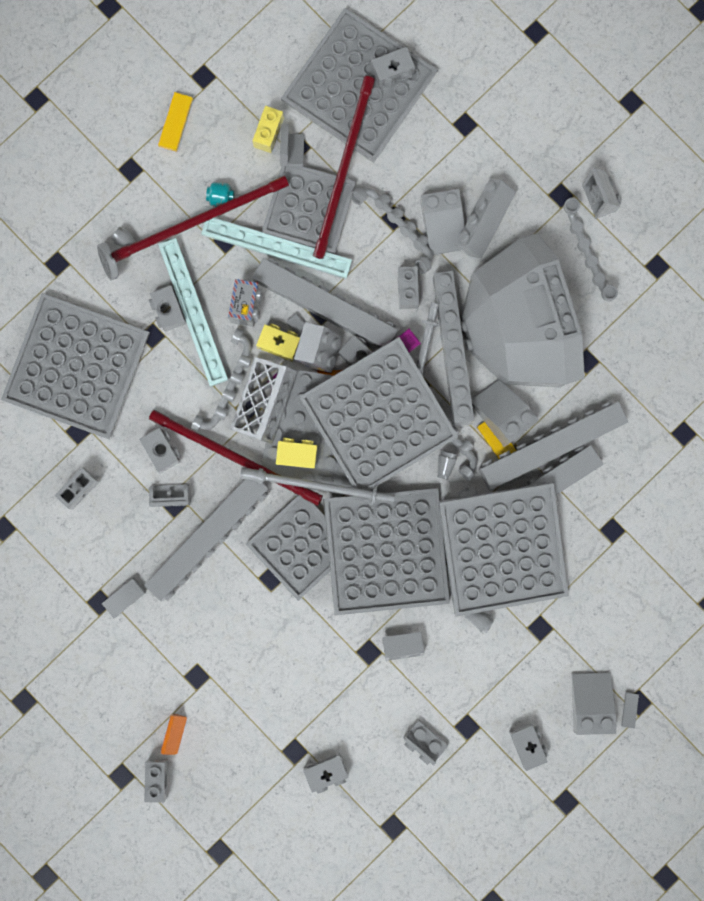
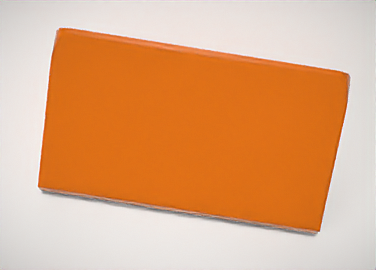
M175 713L170 716L161 754L176 755L178 753L187 721L186 716Z

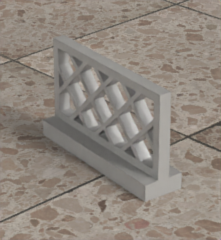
M255 357L230 429L272 444L297 371ZM260 363L264 365L266 370L261 374L258 373ZM279 369L277 377L273 379L271 372ZM267 375L270 382L263 386L261 379ZM257 382L259 389L252 392V385ZM272 387L271 395L267 398L265 390ZM261 393L263 401L257 404L254 397ZM251 400L253 407L246 411V402ZM265 405V412L261 416L259 408ZM255 411L257 419L250 422L248 415ZM244 418L246 426L240 429L238 425L240 420ZM259 423L258 432L254 434L252 427Z

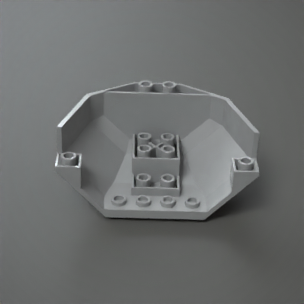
M539 233L522 237L472 274L461 315L462 333L465 332L466 334L465 344L467 350H471V354L505 385L561 388L565 384L584 379L583 336L558 258Z

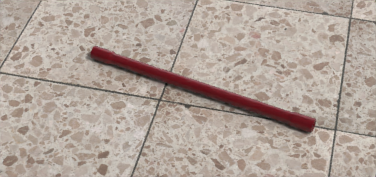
M364 76L347 142L321 232L314 249L313 257L317 259H324L329 235L368 99L375 79L371 76Z
M285 175L264 186L131 245L112 251L111 256L116 262H119L136 252L233 209L289 186Z
M153 410L149 416V420L162 427H167L245 468L255 470L261 468L267 474L279 475L156 410ZM276 483L317 506L323 498V495L309 488Z

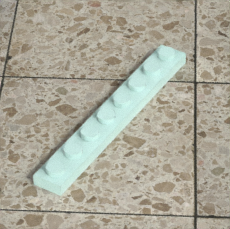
M216 218L206 221L201 233L206 237L347 279L352 263L351 259L328 252L325 253L324 259H317L313 257L315 248Z
M174 238L158 244L210 387L228 381L177 239Z

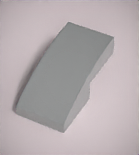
M132 578L104 601L102 605L114 619L142 597L146 591L135 578Z

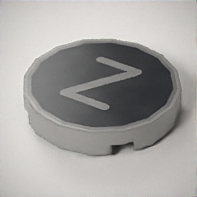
M105 242L98 244V255L107 277L110 280L117 279L119 275L116 261L111 256L112 251Z

